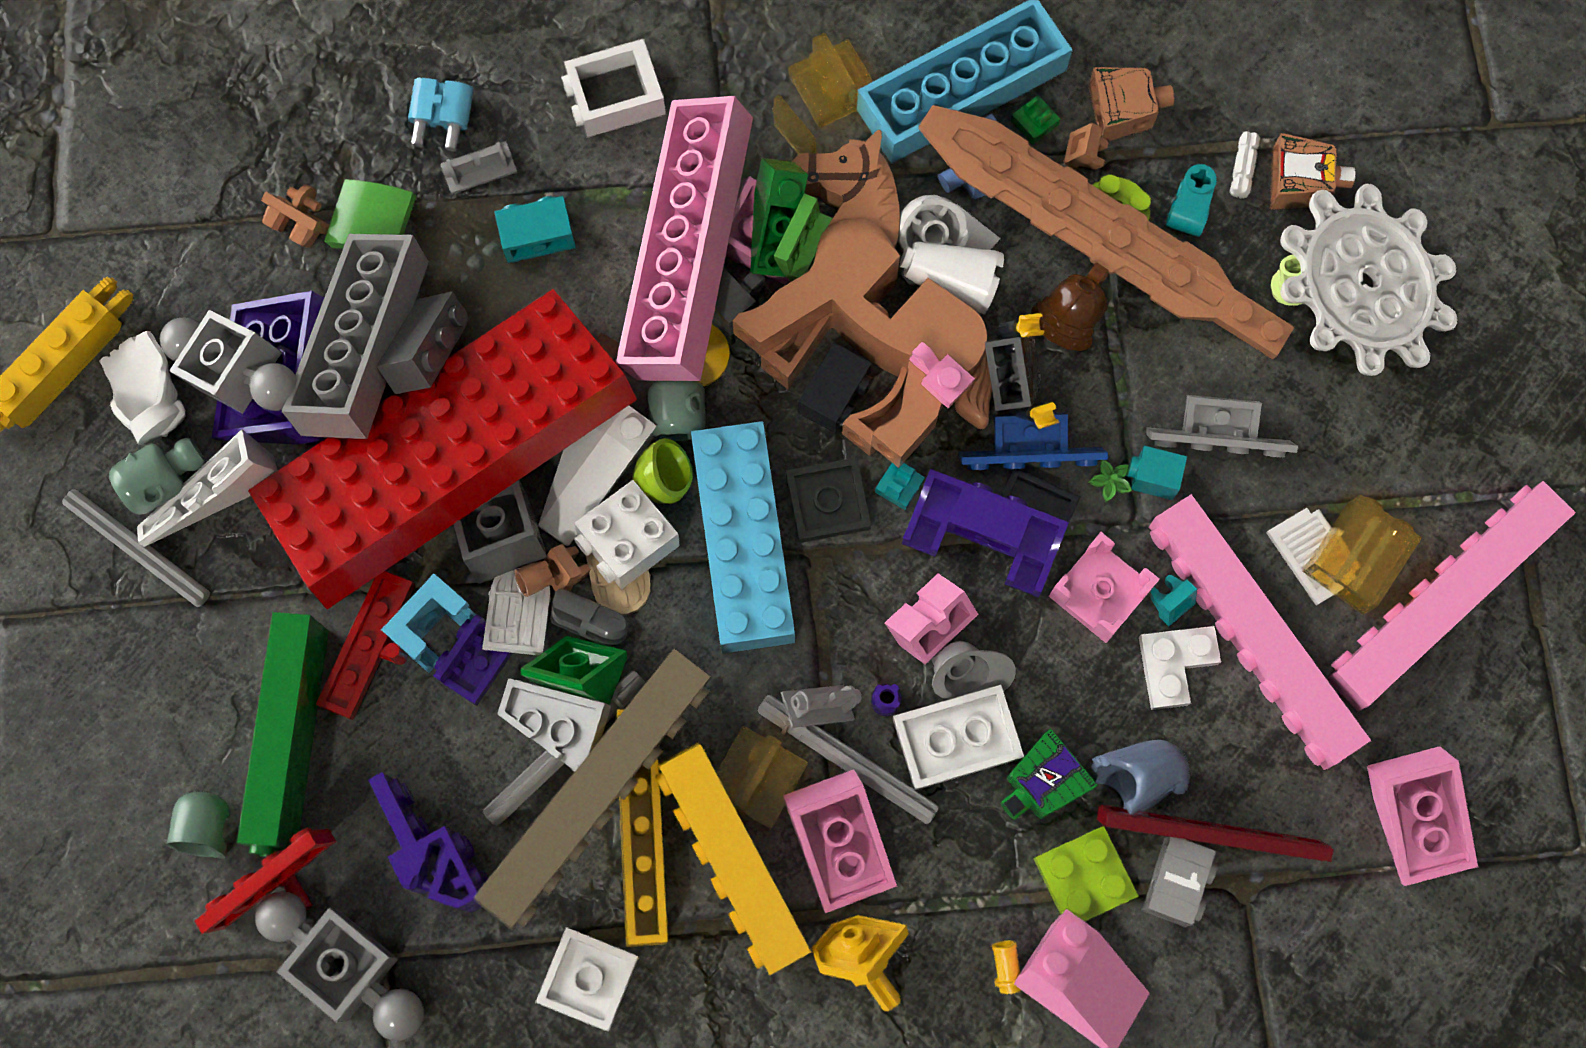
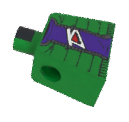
M1050 728L1006 778L1015 791L1002 800L1000 804L1013 820H1016L1029 808L1041 820L1088 794L1097 784Z

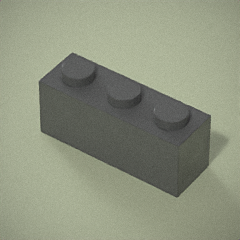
M453 291L418 299L378 363L377 368L395 394L430 388L467 326L470 318Z

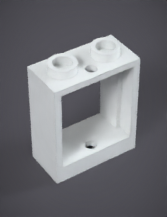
M644 39L564 62L567 75L562 76L567 97L573 95L575 97L577 105L571 106L577 127L584 125L587 137L666 114L664 98ZM635 64L645 95L589 111L579 80Z

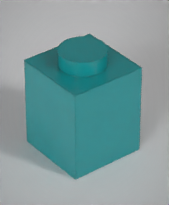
M1144 446L1138 457L1132 456L1129 464L1127 477L1133 478L1131 490L1173 500L1180 491L1187 456Z

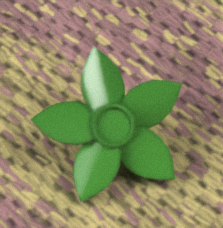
M1101 460L1100 471L1102 474L1094 476L1088 482L1096 487H1103L1102 496L1106 502L1116 494V491L1119 493L1132 492L1129 482L1122 479L1127 474L1129 465H1119L1113 470L1112 465L1108 461Z

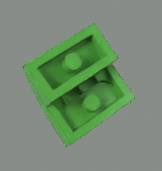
M345 179L324 242L332 248L343 249L348 234L404 235L416 195L413 192L388 185Z
M805 193L774 254L778 267L791 282L807 273L813 267L820 237L833 219L821 214L818 199Z

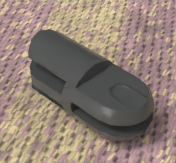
M559 589L556 591L549 620L550 623L609 647L618 646L625 641L628 623L620 613L569 590Z

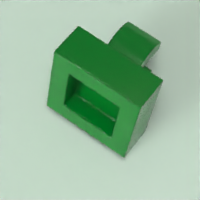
M1037 95L1012 114L1011 122L1034 145L1059 125L1060 118Z

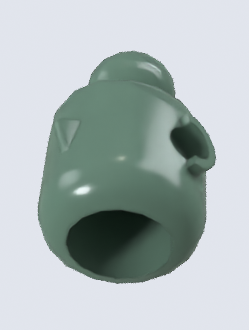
M654 381L648 390V420L657 426L652 433L653 436L657 439L668 438L673 441H684L692 439L691 431L705 429V389L701 382Z
M191 438L180 439L175 443L174 448L167 453L161 446L151 443L135 453H129L126 458L112 466L109 471V480L120 500L132 513L137 515L146 514L178 495L184 484L182 474L187 471L200 469L204 465L205 459Z

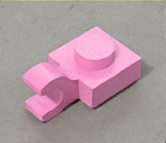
M923 342L912 351L913 355L909 360L927 375L922 380L921 385L947 408L973 384L975 378L948 354L939 361L934 352Z

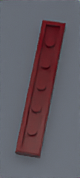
M1107 805L1098 807L1096 818L1105 827L1326 862L1332 861L1334 850L1330 845L1314 838L1144 811L1129 814L1125 808Z

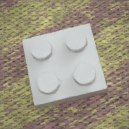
M566 928L536 1003L609 1032L639 956Z

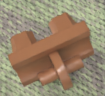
M308 184L303 185L299 190L290 187L287 191V196L293 199L292 202L282 196L276 197L269 192H265L261 201L266 203L268 207L262 223L276 231L283 232L289 219L295 220L297 223L289 238L297 244L308 248L312 246L319 233L327 234L330 224L308 212L309 209L314 212H318L321 209V203L315 200L316 189Z

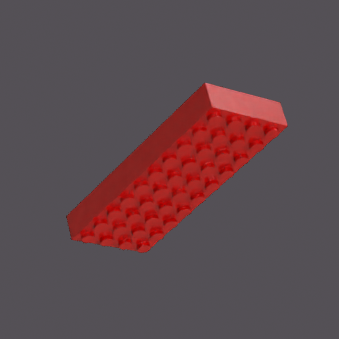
M552 289L447 358L430 388L400 394L394 393L379 403L367 439L328 437L249 489L248 492L307 587L328 610L635 402L637 398L624 372L556 291Z

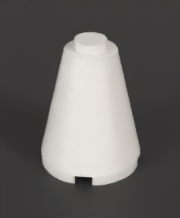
M915 242L912 248L908 246L905 248L900 261V267L905 268L904 276L919 286L929 278L972 307L978 314L985 315L1000 280L994 273L996 266L1003 268L1004 254L995 250Z

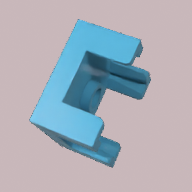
M433 574L381 630L423 669L430 673L434 669L439 657L427 647L426 643L422 640L423 637L445 614L460 626L467 619L472 620L476 614L469 608L470 605L438 576Z

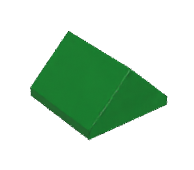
M565 636L521 668V675L541 687L610 705L627 660V651Z

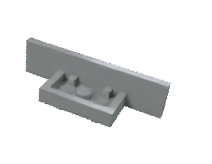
M1187 395L1183 430L1146 428V435L1151 440H1155V445L1174 448L1177 446V442L1191 443L1192 449L1212 451L1213 445L1227 446V452L1236 454H1249V449L1263 450V455L1280 458L1285 457L1286 452L1297 453L1298 445L1290 440L1257 437L1262 403L1259 401Z

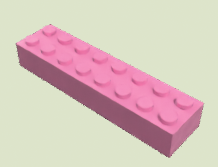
M735 96L672 100L616 364L637 381H701L753 121L751 114Z

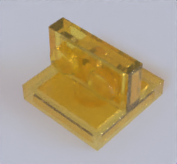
M825 33L813 38L810 57L788 67L790 78L819 128L857 111L858 89L873 82L849 39L832 46Z
M743 725L716 774L735 810L772 830L786 805L783 795L794 791L809 762L784 749L782 741L768 734L767 738Z

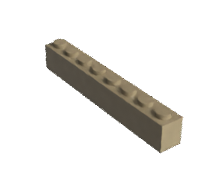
M673 649L474 896V900L511 930L517 924L524 928L539 909L533 903L543 891L548 895L552 893L564 877L559 872L568 859L573 863L579 859L589 846V843L584 839L593 828L600 831L614 814L609 807L618 796L623 800L628 797L638 784V781L633 778L642 766L649 769L663 752L658 746L666 735L673 739L686 723V720L682 717L690 705L697 709L709 694L710 690L705 686L710 676L676 649Z

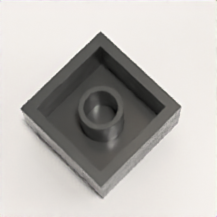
M519 480L454 524L463 561L478 584L547 558L531 500Z

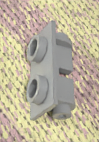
M506 141L502 143L497 142L496 145L452 160L447 159L446 162L440 163L451 194L517 172Z
M844 685L781 692L791 728L853 721L855 718L852 709L861 701V692L853 686L844 687Z

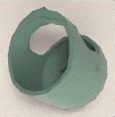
M190 792L182 795L175 803L172 811L166 845L188 855L224 859L227 844L223 839V828L225 820L230 818V809L227 802L220 796L208 792Z

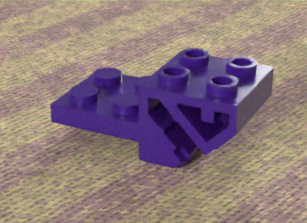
M383 772L370 778L369 782L402 848L388 856L403 888L419 894L429 892V899L470 913L480 909L482 906L474 900V896L486 883L488 877L483 869L479 871L477 866H474L471 858L476 856V853L467 836H462L459 831L454 832L445 826L431 833L423 817L420 816L418 818L413 812L410 805L414 804L415 800L406 783L401 784L398 778L393 779Z

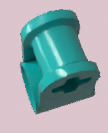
M1197 164L1188 169L1178 187L1176 197L1169 211L1166 227L1194 236H1201L1209 215V205L1217 180L1216 174L1211 167Z

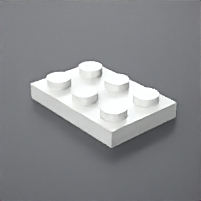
M1001 685L893 716L914 790L1024 758Z

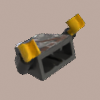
M1042 313L1020 315L1019 319L1001 323L997 328L998 340L985 342L995 411L1009 409L1013 416L1035 422L1038 429L1059 423V420L1053 414V410L1056 409V405L1053 402L1041 406L1034 404L1041 390L1042 383L1035 340L1032 336H1041L1045 333L1044 330L1040 329L1039 319L1043 317Z

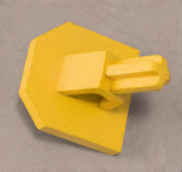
M860 915L831 924L812 947L819 972L851 980L856 987L866 985L884 1011L892 1010L901 1002L898 992L883 973V970L888 965L887 961L909 935L907 925Z

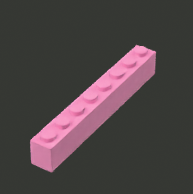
M1544 481L1532 489L1528 485L1520 489L1510 499L1514 505L1507 512L1500 508L1485 522L1489 529L1482 535L1476 531L1460 545L1464 550L1462 554L1456 559L1450 555L1434 569L1439 574L1431 582L1426 578L1423 579L1409 592L1413 597L1409 603L1403 606L1399 602L1383 616L1387 623L1382 628L1377 630L1373 626L1357 640L1361 647L1355 653L1351 654L1347 650L1331 664L1335 671L1326 679L1358 712L1370 706L1576 513Z
M1192 494L1156 516L1149 526L1153 542L1159 549H1165L1172 558V567L1176 574L1182 580L1187 579L1197 588V603L1202 609H1208L1217 621L1215 626L1219 634L1225 640H1231L1238 650L1237 657L1243 667L1249 672H1254L1261 682L1259 687L1263 695L1270 702H1275L1283 713L1282 720L1286 727L1293 734L1298 733L1306 745L1304 749L1309 759L1315 765H1321L1323 770H1326L1370 742L1371 739Z

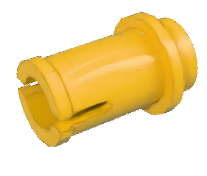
M1011 940L994 943L992 950L997 971V978L994 980L995 986L999 987L1000 993L1003 994L1020 992L1021 989L1014 984L1020 974L1017 943Z

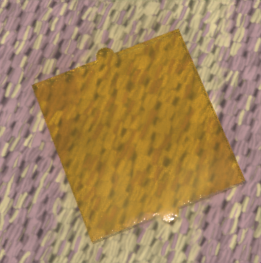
M780 94L774 97V108L772 111L774 113L775 127L799 155L803 153H817L814 135Z

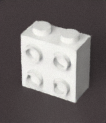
M634 480L574 522L577 533L574 540L586 556L592 553L599 562L596 567L608 583L615 581L621 590L680 546L677 531Z

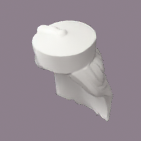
M150 331L140 333L136 337H130L119 345L118 350L114 349L111 351L110 357L105 356L99 360L113 391V400L110 404L113 414L123 425L131 430L138 445L148 444L168 436L186 417L185 409L182 402L177 400L178 393L170 377L167 358Z

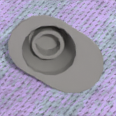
M958 641L951 643L931 659L935 672L932 687L935 694L941 698L953 699L998 685L1002 686L1004 692L1015 679L1016 668L1011 658L1006 654L995 651L978 650L969 642Z

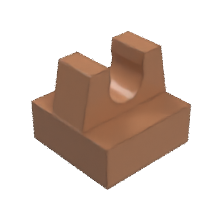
M1091 123L1071 132L1064 164L1073 169L1080 166L1092 170L1103 167L1105 160L1097 156V153L1106 149L1109 143L1101 136L1103 128Z
M563 544L556 546L549 551L547 558L544 559L548 563L555 583L551 584L555 592L559 589L571 591L573 586L584 579L591 570L588 564L578 567L574 559L579 553L576 546L565 548Z

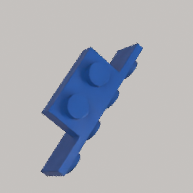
M1066 412L1053 413L1055 418L1059 420V423L1042 429H1038L1035 422L1018 418L1012 414L994 415L993 451L958 452V459L962 465H967V469L986 470L989 469V464L1003 463V467L1007 469L1025 468L1026 462H1040V467L1054 468L1060 467L1061 461H1076L1077 466L1098 465V460H1108V452L1102 447L1068 448V414Z

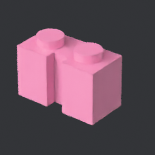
M940 574L933 577L917 592L919 596L917 603L912 607L905 603L885 622L899 646L923 664L932 659L979 615L965 591Z

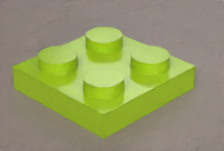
M1104 826L1034 858L1060 915L1068 909L1085 922L1138 897Z

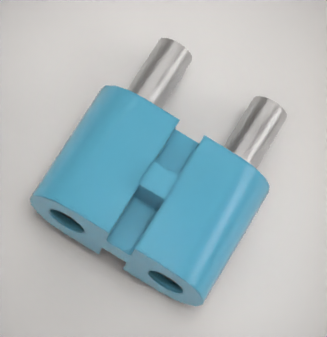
M416 78L408 121L414 124L411 145L423 147L426 126L437 128V125L448 129L445 149L457 151L460 131L467 130L474 88L461 82L445 81V83H439L437 79Z

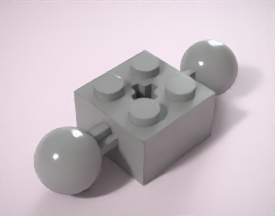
M211 310L207 312L200 324L190 318H176L168 322L161 331V348L168 358L175 361L169 371L197 390L242 414L252 399L264 409L271 411L282 410L286 399L295 389L296 376L293 371L282 364L276 363L282 354L280 350L255 332Z
M275 892L266 896L260 902L255 913V923L260 934L270 941L285 942L290 940L297 946L278 969L277 973L335 1022H348L364 1002L373 1009L374 1026L379 1034L386 1039L402 1041L412 1037L420 1029L424 1019V1008L418 996L405 989L389 991L379 983L398 958L343 912L329 908L315 926L312 927L306 922V908L299 897L290 892ZM335 958L344 959V969L341 973H334L337 968L336 964L333 963Z

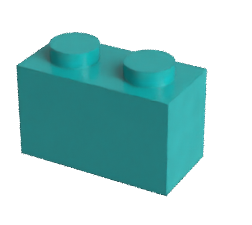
M545 196L538 199L537 202L524 205L517 203L509 204L502 210L494 211L502 249L508 263L576 248L563 196Z

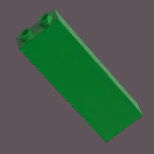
M272 612L237 843L250 847V854H257L264 858L276 851H283L291 845L290 839L300 832L318 710L316 703L320 696L329 630L311 615Z

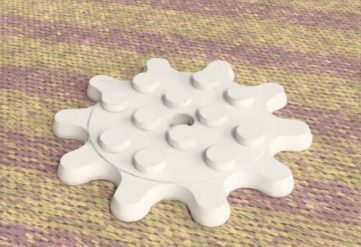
M1364 184L1358 189L1355 195L1354 208L1351 209L1340 206L1334 196L1327 190L1315 192L1310 200L1309 208L1315 218L1316 229L1309 231L1297 225H1290L1283 231L1280 239L1282 247L1292 253L1298 259L1301 266V274L1299 276L1290 277L1283 282L1280 290L1281 297L1288 303H1304L1312 309L1316 316V327L1310 336L1311 346L1318 351H1329L1339 341L1348 343L1355 352L1359 372L1368 376H1375L1382 372L1384 369L1385 353L1389 349L1395 351L1409 367L1421 368L1426 366L1430 360V352L1423 340L1424 329L1431 327L1437 331H1450L1457 324L1456 313L1451 307L1439 300L1436 292L1440 281L1449 280L1455 275L1456 265L1449 256L1431 255L1422 247L1421 235L1427 227L1426 216L1420 210L1413 208L1406 211L1401 218L1390 217L1383 209L1382 196L1379 189L1372 184ZM1363 273L1368 274L1372 278L1373 288L1367 284H1361Z

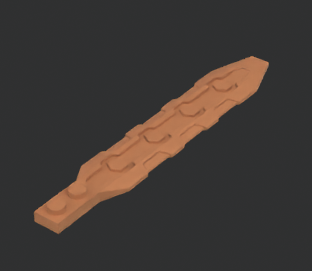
M932 105L920 123L918 129L959 179L989 198H997L1030 219V224L1049 236H1057L1090 257V262L1093 264L1099 263L1109 270V274L1115 273L1150 295V300L1175 316L1183 319L1213 321L1271 359H1274L1279 354L1295 328L1235 290L1217 260L1187 241L1183 243L1148 221L1146 215L1132 206L1119 203L1089 184L1088 179L1068 166L1063 167L1029 146L1026 139L999 122Z

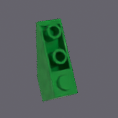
M761 158L754 191L750 268L752 274L786 277L778 267L774 254L804 195L808 174L795 162Z

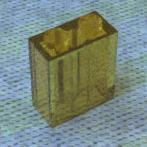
M1360 494L1347 503L1302 572L1358 612L1365 614L1378 607L1422 537L1413 531L1410 524L1404 520L1395 519L1385 512L1379 502Z

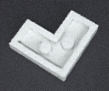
M1215 626L1141 634L1139 637L1151 710L1188 706L1191 701L1185 669L1213 666L1221 663Z

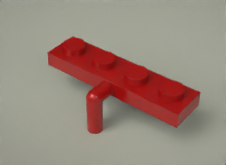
M386 571L374 578L317 700L316 705L318 707L354 720L381 659L397 665H402L407 661L406 652L396 643H389L390 638L381 629L409 600L415 587L412 581Z
M306 828L298 832L290 839L291 845L267 856L261 862L263 867L256 873L252 872L238 879L233 884L235 889L228 895H221L210 901L205 906L207 911L195 920L201 934L226 929L280 886H283L286 892L299 897L306 911L312 908L313 905L295 874L336 842L330 829L312 831L311 828Z

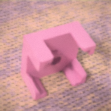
M1100 532L1083 556L1054 586L1049 597L1102 641L1107 643L1159 581V578L1147 568H1144L1140 574L1111 551L1115 543Z

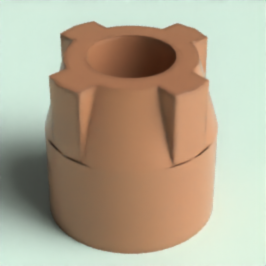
M545 560L527 564L514 571L516 582L526 597L542 591L545 587L555 583L548 563Z

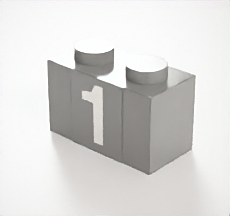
M1164 838L1141 911L1183 927L1192 926L1195 920L1199 922L1206 907V899L1202 898L1206 883L1210 885L1213 882L1218 863L1213 861L1216 851L1185 839Z

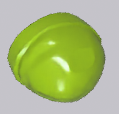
M663 438L652 443L642 452L634 467L632 478L650 501L658 504H673L679 501L688 491L692 483L693 472L689 458L683 448L675 441Z

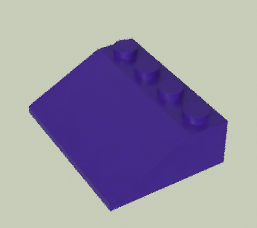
M313 291L233 304L230 320L255 332L280 350L282 354L276 363L288 367L296 374L324 297ZM254 399L249 403L243 414L217 400L212 439L230 441L239 431L244 430L259 443L303 444L323 441V437L301 436L282 413V410L271 411L264 409Z

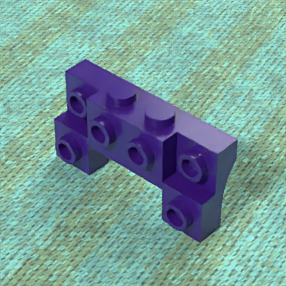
M930 469L903 536L902 544L936 557L947 531L1014 557L1004 584L1039 598L1069 522L1028 507L1027 502L1015 496H1007L1005 498L993 493L992 488L985 484L974 482L971 485Z

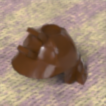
M1096 263L1087 276L1073 274L1060 282L1049 297L1046 296L1032 307L1031 314L1042 313L1043 317H1040L1039 325L1040 329L1044 330V336L1049 341L1068 350L1082 351L1091 348L1093 328L1108 309V299L1101 285L1108 277L1109 270Z

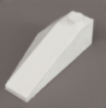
M627 406L565 448L538 527L568 548L577 536L574 522L602 503L650 439L657 426L631 406Z
M244 430L239 431L183 484L182 490L178 495L159 506L137 526L138 543L145 547L251 496L248 492L249 489L278 471L275 457Z

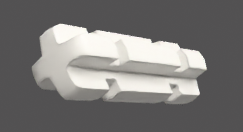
M1243 132L1239 139V152L1236 156L1233 182L1230 189L1233 197L1247 198L1251 191V178L1254 175L1257 158L1256 150L1259 147L1260 141L1257 133Z

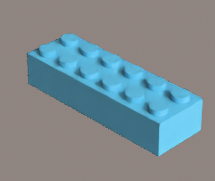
M1028 0L858 89L857 111L872 134L877 130H881V148L892 164L930 144L918 127L932 105L980 117L1067 71L1072 48L1039 0Z
M761 421L691 431L722 653L795 643V631L764 423Z

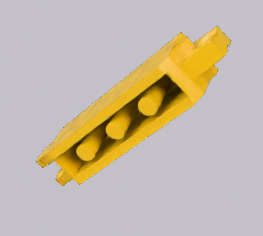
M112 277L103 278L89 293L82 290L0 376V432L5 428L10 429L15 424L21 428L30 426L111 341L121 328L122 323L118 318L127 310V307H130L134 300L133 294L130 291H119L115 297L103 306L118 287L115 279Z

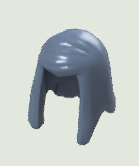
M1144 741L1096 756L1092 759L1094 764H1092L1091 768L1095 772L1092 779L1097 784L1108 785L1115 789L1124 801L1123 808L1127 809L1129 814L1137 811L1145 812L1162 801L1170 793L1183 794L1189 787L1190 769L1187 757L1179 747L1169 741Z

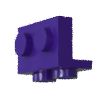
M478 614L472 620L467 619L461 625L456 634L457 642L450 652L446 650L442 653L434 667L437 670L434 677L441 684L476 706L513 654L510 652L483 650L486 621Z

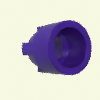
M878 684L871 697L873 710L881 716L895 714L902 700L900 688L896 684ZM882 692H891L894 696V701L890 704L883 703L880 700Z

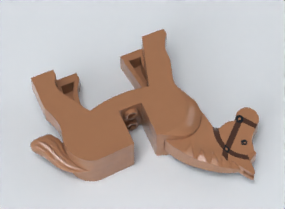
M877 130L866 142L850 139L848 144L842 146L836 152L803 153L792 161L808 174L804 193L812 197H820L825 204L838 209V211L820 237L813 267L804 275L777 290L763 305L753 310L739 313L732 322L733 333L761 356V368L786 389H789L831 328H834L849 345L866 359L897 376L898 379L894 387L883 400L867 410L850 415L843 422L842 434L867 455L870 456L877 450L900 468L935 428L943 404L921 385L922 380L927 375L909 360L913 355L912 351L921 342L925 343L934 352L939 361L948 354L975 378L973 384L955 401V408L961 417L978 429H985L989 423L992 386L985 349V342H987L986 327L981 316L972 307L929 278L925 280L891 319L888 312L878 304L897 283L900 255L896 248L900 224V209L893 174L887 161L880 153L882 132Z

